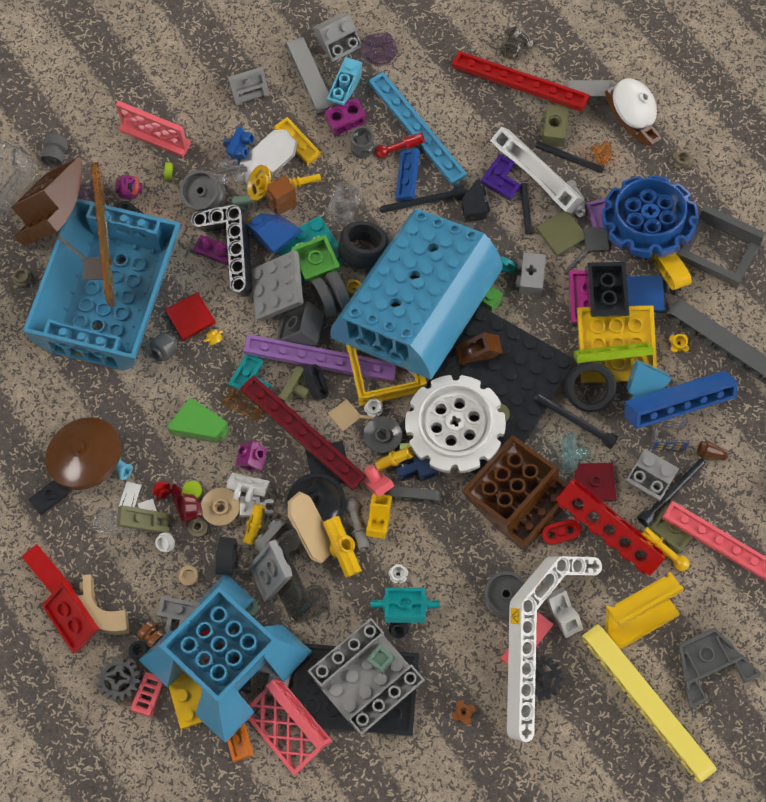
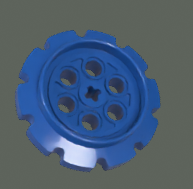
M649 175L648 178L643 179L641 176H637L623 181L621 188L615 187L607 195L605 208L602 209V225L605 231H609V240L619 249L628 248L630 254L637 257L651 258L653 254L665 257L677 252L679 245L685 246L690 242L696 230L695 224L698 221V208L696 202L690 201L691 194L679 183L672 184L668 178Z

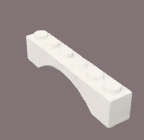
M501 127L490 140L501 152L525 170L565 212L573 213L584 201L575 190L509 129Z

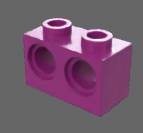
M356 98L347 100L344 106L339 105L329 108L325 111V121L335 137L366 124V113Z

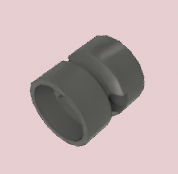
M365 126L356 127L350 134L351 152L360 159L369 157L374 150L373 132Z
M47 134L43 144L44 148L40 155V161L52 167L63 165L64 153H66L69 143L68 140L58 134Z

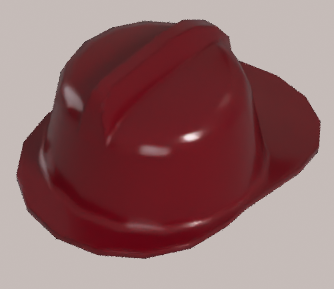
M176 483L172 484V499L180 516L182 526L185 527L186 522L195 520L203 515L202 506L195 495L182 493Z

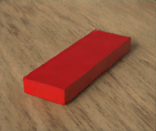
M38 544L21 556L51 594L63 581H67Z

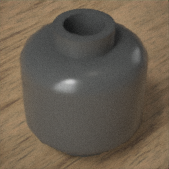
M159 334L149 344L151 356L157 361H167L178 349L177 340L171 334Z

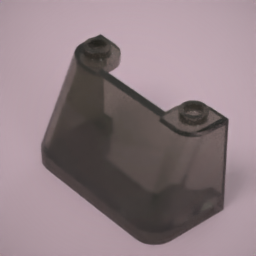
M295 528L283 533L277 540V544L282 548L283 556L291 567L293 575L280 589L278 594L290 620L296 624H301L329 611L330 606L322 587L312 585L304 588L293 564L296 562V552L301 549L299 536Z

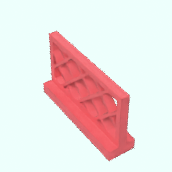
M121 101L116 103L122 123L119 127L121 133L182 158L184 157L191 145V141L186 139L182 126Z
M280 678L271 680L266 685V688L249 704L251 709L261 707V719L255 718L252 715L248 720L294 776L323 748L332 742L331 738ZM269 692L274 697V705L265 704V697ZM265 708L274 709V720L265 719ZM279 709H284L287 712V721L278 720ZM265 723H274V734H268L265 731ZM278 724H287V736L278 735ZM292 725H297L301 729L300 737L292 736ZM278 738L287 739V750H281L278 747ZM291 740H300V752L291 751ZM305 741H311L316 747L312 753L305 752ZM291 755H300V765L297 768L291 762Z

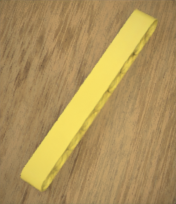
M596 624L581 636L583 642L587 643V647L594 656L601 660L600 663L607 672L614 676L613 679L620 688L628 693L627 696L637 709H641V714L650 725L653 724L655 726L653 727L663 741L668 742L667 746L676 757L681 758L680 762L691 775L694 774V779L701 784L717 770L715 765L599 624Z

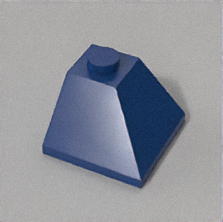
M260 213L246 224L253 238L274 254L303 232L301 228L283 216Z

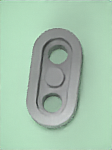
M274 519L268 526L269 530L264 535H259L255 540V549L261 552L268 542L276 540L286 528L287 523L282 519Z

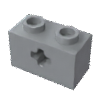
M523 252V258L518 261V270H521V275L517 276L516 287H519V293L541 296L546 255Z

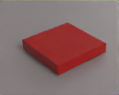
M198 292L165 309L166 314L183 341L216 324L215 319Z

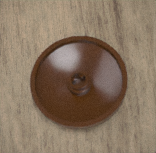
M88 417L72 421L61 428L50 441L45 456L47 471L57 484L66 489L85 490L92 488L106 480L117 467L122 453L121 440L115 429L102 419Z

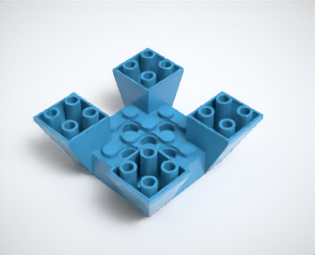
M223 575L197 601L200 606L175 631H167L139 659L167 688L183 672L202 689L195 715L224 743L255 713L238 693L244 684L263 665H266L284 682L312 653L285 626H262L245 611L254 601V598L227 575ZM233 629H240L237 634H230ZM205 630H210L207 636H201ZM225 644L221 650H216L217 645ZM234 657L240 658L237 663H230ZM204 659H210L208 664L201 665Z

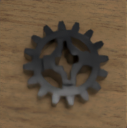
M542 655L540 660L536 656L535 685L542 692L535 690V697L538 695L539 701H543L544 696L547 700H550L551 694L557 696L556 689L563 688L559 684L560 681H565L564 678L560 677V674L564 671L557 669L559 663L552 664L553 658L549 657L546 661L545 656ZM542 664L549 666L552 670H545ZM541 675L546 676V678L543 679V681L538 680V678L541 677ZM555 678L554 684H553V686L551 687V686H550V683H551L552 679Z

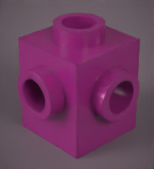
M253 440L248 443H241L235 465L249 472L262 471L266 460L267 448L261 446L260 442Z

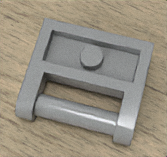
M262 67L228 77L236 106L261 96H270ZM261 88L260 90H256L239 96V94Z

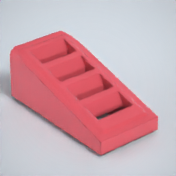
M145 672L130 709L134 713L151 718L163 683L154 674ZM150 679L158 682L157 686L147 683V680ZM145 687L154 689L155 692L151 693L148 691H144ZM142 695L152 697L151 701L143 699ZM141 702L149 705L148 709L139 706V703Z

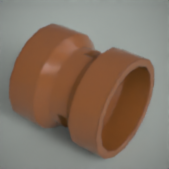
M148 621L137 633L142 640L147 641V645L150 648L165 634L162 630L156 628V624L153 621Z

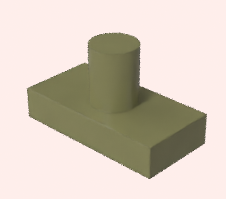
M299 366L296 367L279 395V398L287 405L294 394L306 400L310 393L308 388L300 385L304 378V369Z

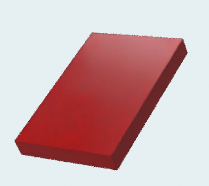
M63 581L41 605L73 654L79 652L99 630V627L68 581Z

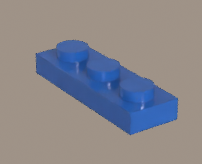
M417 148L401 151L395 196L398 202L415 198L420 154Z

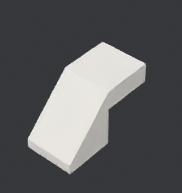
M562 587L551 592L546 599L550 611L565 638L584 630L579 614L571 606L567 591Z

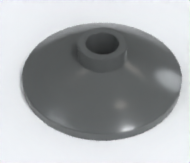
M376 417L365 426L364 441L374 452L389 453L395 450L401 443V427L397 421L390 417ZM381 434H385L387 437L386 439L382 440L379 438V436Z

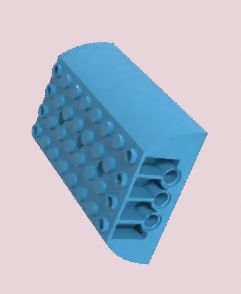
M77 198L76 204L70 216L61 227L58 236H61L84 257H107L108 280H83V260L57 238L23 329L25 335L35 344L53 354L122 371L133 367L180 232V223ZM119 258H126L125 263H116ZM108 290L115 291L111 297H106L105 293ZM96 323L103 324L100 330L93 329ZM74 350L82 354V356L77 355Z
M420 209L414 210L407 217L333 323L330 333L331 338L423 377L432 379L502 271V261L497 249L485 233ZM413 275L419 276V278L410 279ZM393 303L401 304L400 306H397L395 308L391 307Z

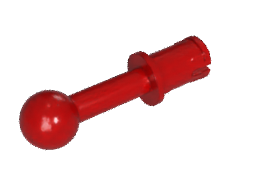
M422 132L409 137L404 136L403 141L389 146L378 145L374 153L377 158L384 159L391 152L405 147L411 149L413 146L424 143L425 138Z

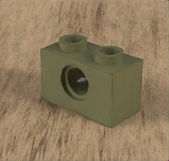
M548 105L547 112L543 111L542 122H545V126L541 127L539 136L543 138L542 143L559 147L564 146L569 107Z

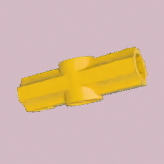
M339 516L324 521L323 525L331 542L330 553L335 558H338L345 577L348 578L361 572V567L353 551L355 542L346 534Z

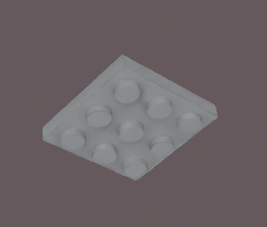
M293 250L251 269L255 320L259 322L303 304L298 252Z

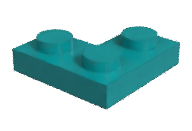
M245 355L229 381V387L241 392L240 388L253 375L257 376L264 361L255 356ZM259 379L265 386L271 389V384Z

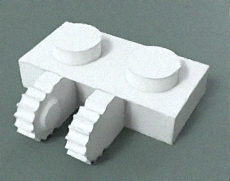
M232 473L227 481L226 488L234 491L233 498L236 500L240 498L241 492H246L245 502L250 503L253 496H265L269 489L270 481Z

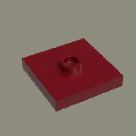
M613 462L574 464L575 480L602 502H616ZM576 499L577 503H583L582 500Z

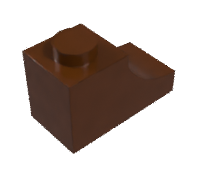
M485 332L455 346L459 364L462 365L478 360H489L503 353L499 335Z

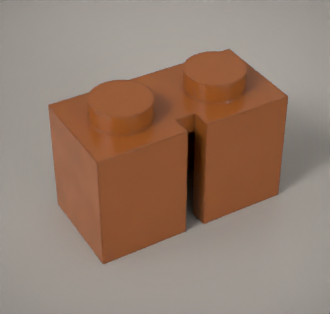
M286 175L267 185L266 197L269 200L267 204L272 212L275 211L277 215H281L297 206L295 188Z

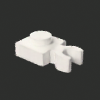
M240 496L239 517H250L254 503L266 507V505H273L274 500L267 499L264 502H260V497L253 496L249 503L245 502V496ZM265 509L264 514L267 516L273 515V510Z

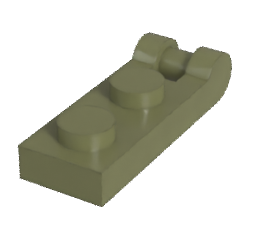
M123 505L118 507V527L154 532L159 535L164 532L169 533L168 521H170V514Z

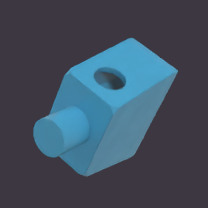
M635 359L626 389L629 393L633 394L631 399L663 390L672 378L668 373Z

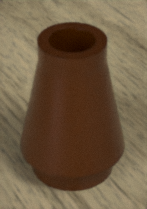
M707 440L705 442L700 441L697 447V456H700L701 459L724 461L727 457V449H723Z

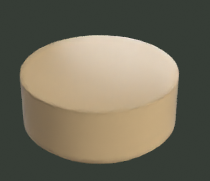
M185 566L179 571L178 577L184 586L189 587L198 582L199 573L195 567Z

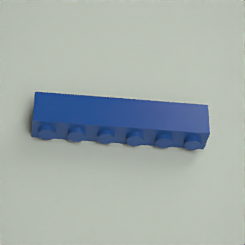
M721 371L625 401L624 417L636 429L736 398L738 381L726 371Z

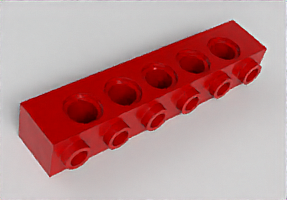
M574 478L570 480L557 496L558 505L563 510H569L573 513V517L578 522H584L589 527L590 532L596 536L600 535L607 546L617 549L620 552V556L626 561L633 562L636 565V569L642 574L646 573L651 576L665 560L666 553ZM580 499L583 501L584 505L580 507L576 506L574 504V500ZM597 512L599 514V518L592 519L589 513ZM605 525H613L615 530L609 532L605 529ZM627 537L631 543L623 544L620 539ZM643 550L646 556L639 557L636 551Z

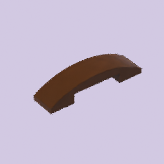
M616 85L605 91L613 114L630 135L648 146H652L662 139L652 125L645 129H635L626 124L614 106L613 91Z

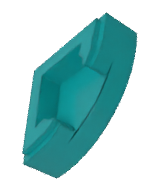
M501 256L502 271L516 274L517 265L510 259Z

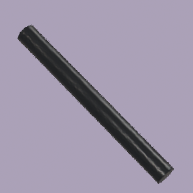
M540 141L536 143L535 148L603 173L604 166Z

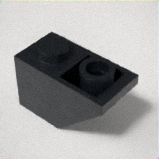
M480 179L474 182L462 198L461 207L465 223L484 220L487 218V213L490 212L488 201L485 202L484 198L486 196L485 186H481Z

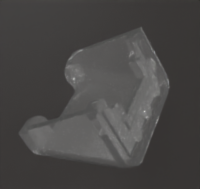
M0 140V221L6 217L12 209L11 206L19 200L36 178L39 171L38 165L22 146Z

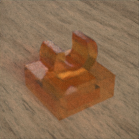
M604 141L601 146L594 144L591 148V151L594 152L592 156L596 158L597 164L605 167L613 156L611 144Z

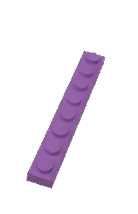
M250 334L247 335L244 354L302 366L317 364L323 370L353 375L348 353ZM357 355L362 377L389 383L394 382L397 365Z

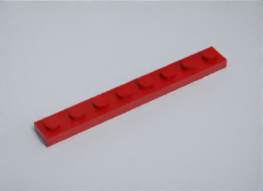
M462 51L458 52L452 62V68L580 112L583 111L589 100V94Z

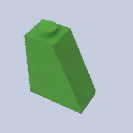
M191 397L167 426L171 435L218 443L220 439H225L229 433V426L225 420Z

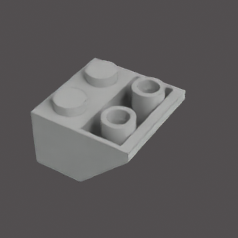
M342 12L313 27L318 42L332 62L363 47L352 18L348 13Z
M644 449L625 482L660 502L679 468Z

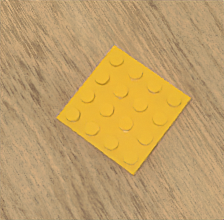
M629 306L630 315L621 317H591L589 307L577 308L579 350L649 342L653 347L654 355L594 361L606 366L613 373L616 383L628 382L635 359L657 368L654 306ZM589 370L580 374V384L606 383L605 378L599 372Z

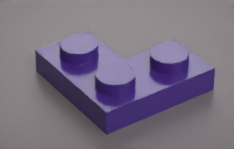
M499 154L481 178V184L511 201L521 186L518 182L507 177L515 166V162Z

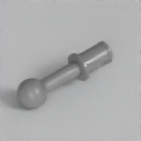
M350 498L346 500L345 511L351 515L355 530L352 532V536L356 539L359 551L366 552L371 547L366 536V528H362L358 515L360 505L356 499Z

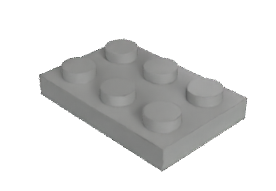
M276 540L268 542L249 565L250 572L264 602L271 600L293 576L291 567L287 564L282 548L278 546Z

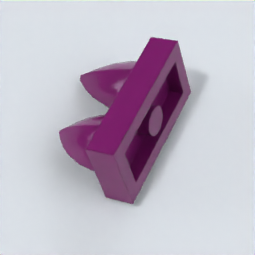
M200 235L193 248V253L227 265L228 246Z

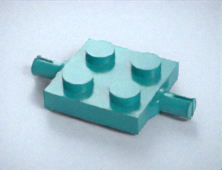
M385 588L383 600H371V609L383 608L385 623H425L427 608L439 609L440 602L439 600H427L425 588Z

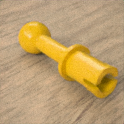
M648 527L643 530L642 534L666 553V556L674 562V567L678 571H686L689 568L690 562L688 558L678 556L662 542L663 537H658Z

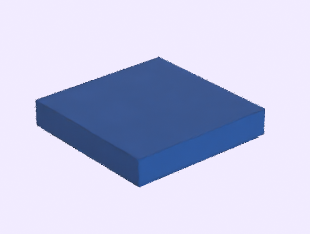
M627 276L629 306H654V313H664L662 276Z

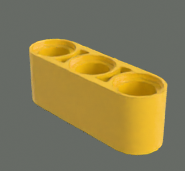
M676 252L665 257H659L657 254L651 255V258L655 260V266L672 290L692 283L689 271Z

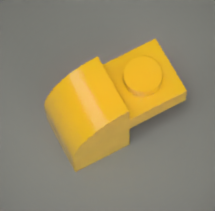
M373 493L366 536L386 538L392 504L391 495L382 494L377 497Z

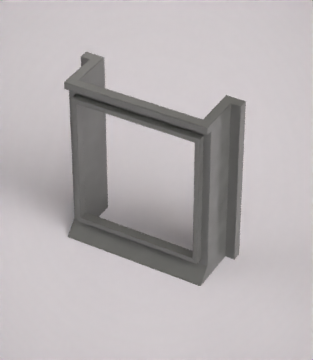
M705 204L697 224H695L696 230L691 242L680 248L677 255L681 261L715 276L737 289L766 233ZM705 223L750 244L735 273L689 252Z

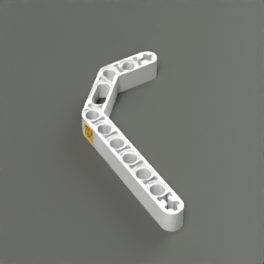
M548 556L510 601L507 735L513 740L529 742L534 736L537 609L565 575H598L601 572L602 563L596 557ZM545 578V582H544L543 585L539 588V590L535 593V590H536L537 586H538V585L541 583V581Z

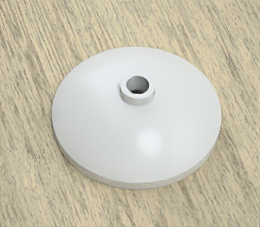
M631 78L623 79L617 83L613 91V102L621 119L635 129H645L652 125L656 119L657 106L655 98L648 87L640 81Z

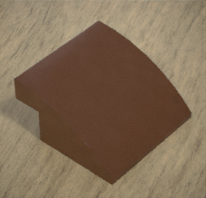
M79 156L44 174L11 206L25 223L14 235L24 247L58 232L70 216L76 204L81 185L82 159Z
M512 435L493 458L465 486L462 493L489 522L525 552L539 537L543 529L561 512L562 508L558 505L556 498L567 483L559 478L558 467Z

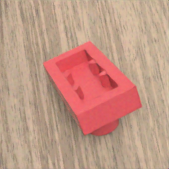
M369 465L364 469L366 478L362 483L377 497L394 487L391 479L379 472L374 465Z

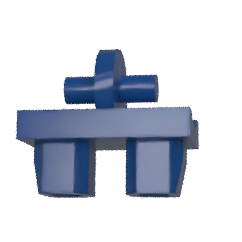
M237 126L234 136L231 139L224 140L223 146L226 148V153L232 157L234 164H239L240 159H247L249 150L246 144H253L255 138L252 133L245 132L243 127Z

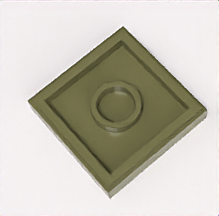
M562 211L536 227V230L556 257L585 241L584 231L569 212Z
M668 504L649 529L658 537H663V541L680 554L693 537L661 519L669 506Z

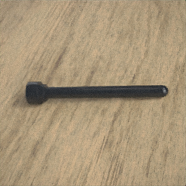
M458 185L452 191L380 206L379 210L381 213L450 198L462 200L466 192L464 185Z
M535 394V401L602 440L601 442L604 443L605 447L612 449L618 436L614 433H604L544 396Z
M699 459L663 495L660 502L657 501L650 510L642 511L637 516V520L644 527L649 528L654 523L655 515L705 465V460Z

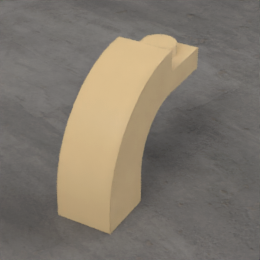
M91 574L82 575L83 582H80V592L83 595H78V597L99 627L98 631L111 635L129 634L128 613L125 610L104 611L97 607L94 578Z

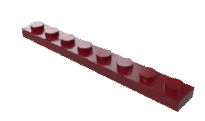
M254 375L240 388L241 392L352 491L366 478V475Z

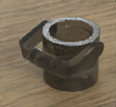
M510 27L504 32L506 36L499 51L503 57L516 61L521 58L524 50L532 49L535 42L519 28Z

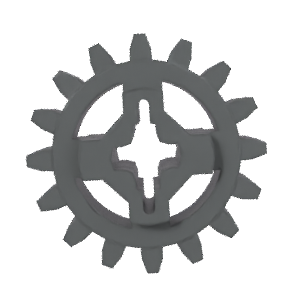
M122 656L119 661L112 657V663L106 660V667H99L102 673L96 675L100 679L96 686L102 687L99 692L105 694L107 700L112 696L114 702H117L118 698L125 702V696L132 698L131 692H137L138 689L135 686L141 684V681L137 679V677L141 676V673L135 672L138 666L136 664L132 665V660L130 659L125 662V658ZM125 668L130 670L132 677L125 674ZM120 675L125 680H119L117 684L113 679L118 678ZM106 682L111 683L112 691L107 688ZM126 686H129L126 690H124V691L122 692V689H123V688H125Z

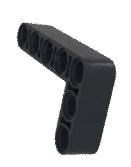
M237 205L195 212L191 221L199 230L203 232L227 230L230 288L240 296H248L252 292L249 229L246 225L248 223L247 213ZM244 283L243 288L239 290V286Z

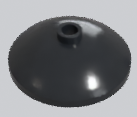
M310 473L300 477L291 486L287 495V510L288 501L298 492H302L311 498L317 497V501L313 503L323 522L336 516L342 517L346 505L345 493L341 485L333 477L324 473Z

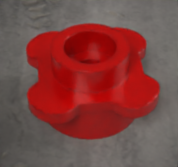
M160 481L153 486L152 494L156 496V501L165 499L170 495L171 488H169L170 484L168 482Z

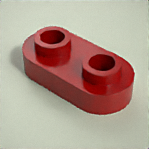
M573 519L553 523L543 529L542 540L550 546L575 540L581 532V527ZM567 528H572L574 532L568 533ZM553 533L555 538L550 539L548 534Z

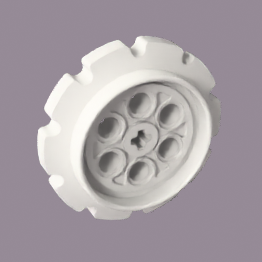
M451 375L439 377L431 381L430 389L421 387L412 398L410 405L414 410L406 413V434L413 436V439L410 440L413 452L420 460L430 459L431 468L445 473H450L452 468H457L459 473L470 472L480 467L481 459L490 461L499 450L501 442L497 438L504 436L505 414L497 411L501 406V402L490 388L481 389V382L479 380L463 375L456 381L452 379ZM461 402L465 406L462 409H457L454 405ZM444 408L446 412L440 415L436 413V410ZM476 415L479 417V420L473 422L469 420V417ZM453 421H456V423L458 424L457 427H455V425L452 424ZM434 426H439L442 430L439 433H434L431 429ZM468 433H472L475 436V438L473 440H467L464 436ZM454 439L456 444L449 446L446 444V441Z

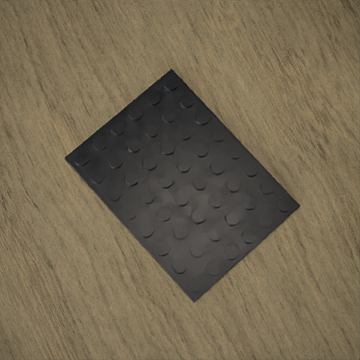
M479 305L433 378L427 382L425 388L430 389L432 380L451 375L455 381L459 380L461 375L472 377L481 382V389L490 388L496 394L501 404L505 405L510 411L509 419L505 424L504 436L497 438L501 442V448L512 435L523 443L527 442L547 407L535 401V394H540L552 401L576 360ZM484 332L499 335L502 354L489 360H478L465 365L459 364L455 346ZM458 402L454 406L457 409H462L465 405ZM444 408L436 410V413L440 415L446 412ZM471 415L469 420L476 422L479 420V417ZM404 418V420L400 424V427L402 432L406 434ZM453 421V422H452V424H454L455 427L458 426V424L456 423V421ZM434 426L431 430L434 433H439L442 429L439 426ZM468 433L464 436L467 440H473L475 438V436L472 433ZM448 439L446 444L453 446L456 444V441ZM481 459L480 467L470 471V473L476 475L488 461Z

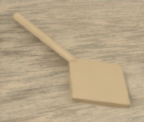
M347 399L328 413L342 431L359 419L372 420L378 417L360 415Z

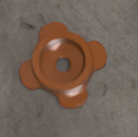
M458 701L456 703L457 708L452 713V718L468 725L471 723V716L475 712V707L473 705H466L463 701Z

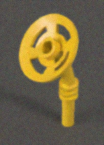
M258 165L249 176L247 192L254 201L261 200L267 193V185L272 183L271 173L267 166ZM320 174L302 178L298 176L297 179L293 177V180L289 178V181L293 187L297 188V186L301 187L304 184L321 181ZM254 184L257 190L256 194L254 193Z

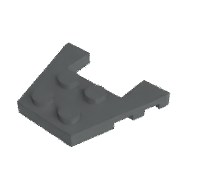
M715 627L678 645L690 709L708 701L698 681L732 664L735 666L743 683L762 675Z

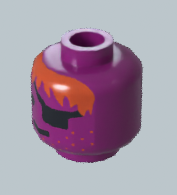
M121 175L119 179H116L115 193H118L120 198L136 199L138 193L142 194V183L139 182L137 176Z

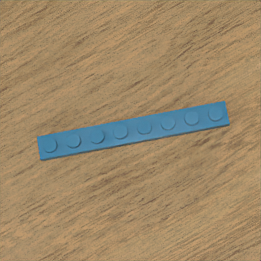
M381 72L370 79L369 85L411 136L420 132L423 133L425 142L419 144L420 148L451 186L466 178L467 173L386 74Z

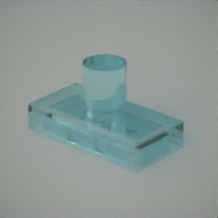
M568 431L561 437L564 474H572L578 469L577 459L587 460L589 457L588 448H577L575 432Z

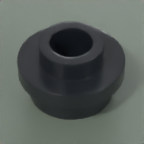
M389 623V632L395 638H402L409 631L408 623Z
M135 641L129 647V655L133 660L139 661L149 650V647L143 641ZM138 648L143 649V652L140 655L136 654V650Z

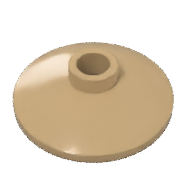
M215 488L204 496L201 506L203 517L208 523L215 526H224L236 519L240 511V501L233 498L234 492L227 488ZM220 506L225 507L224 511L222 512L218 511V508Z

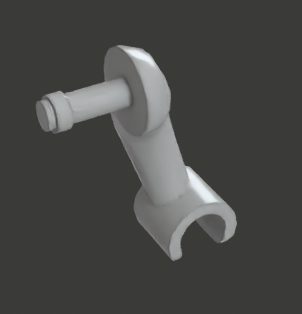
M574 180L567 181L566 183L584 199V196L577 188L576 182ZM585 199L575 210V214L579 217L585 215Z

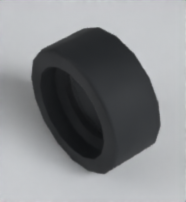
M219 538L215 561L217 575H233L237 555L236 538Z

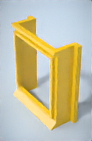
M348 344L346 345L357 388L359 406L365 405L370 399H377L382 402L415 395L421 387L427 385L425 377L414 373L416 382L365 392L356 353L358 349Z
M669 572L667 577L660 578L618 602L614 607L606 606L605 631L619 649H623L679 616V611L670 599L683 592L684 587Z

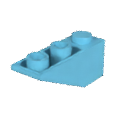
M345 57L329 92L327 101L344 106L360 80L362 62Z

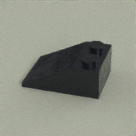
M587 263L585 282L591 317L629 316L626 263Z

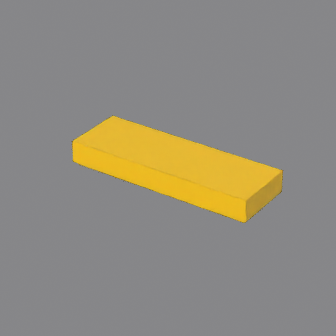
M288 117L273 127L274 130L288 131L297 142L295 153L306 165H309L321 156V152Z

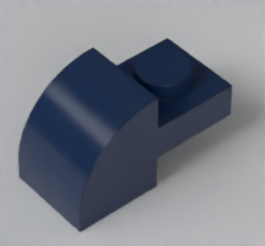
M413 455L412 464L409 462L403 463L396 469L399 481L415 475L418 476L420 482L438 476V470L430 467V459L420 460L416 455Z

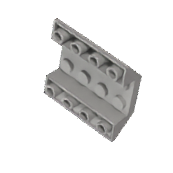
M372 618L368 619L308 670L322 692L360 735H363L425 681L413 665H409L386 639L384 632ZM379 644L395 656L394 661L383 674L366 661Z

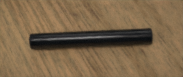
M521 183L520 191L525 234H532L527 183Z

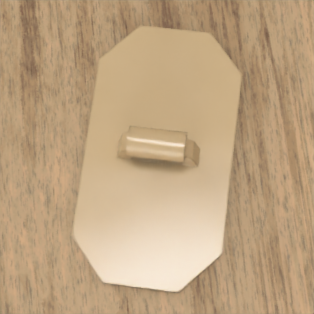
M298 492L288 501L287 516L309 558L321 564L331 555L329 549L331 542L323 525V520L311 497Z

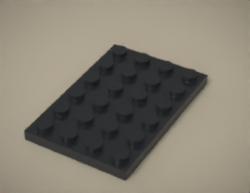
M303 643L312 653L295 670L292 693L322 729L357 732L322 692L308 672L311 667L336 646ZM398 651L409 665L412 664L418 671L419 653ZM416 689L365 733L413 737Z

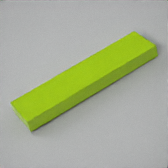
M649 342L574 351V359L577 363L654 355L653 347Z

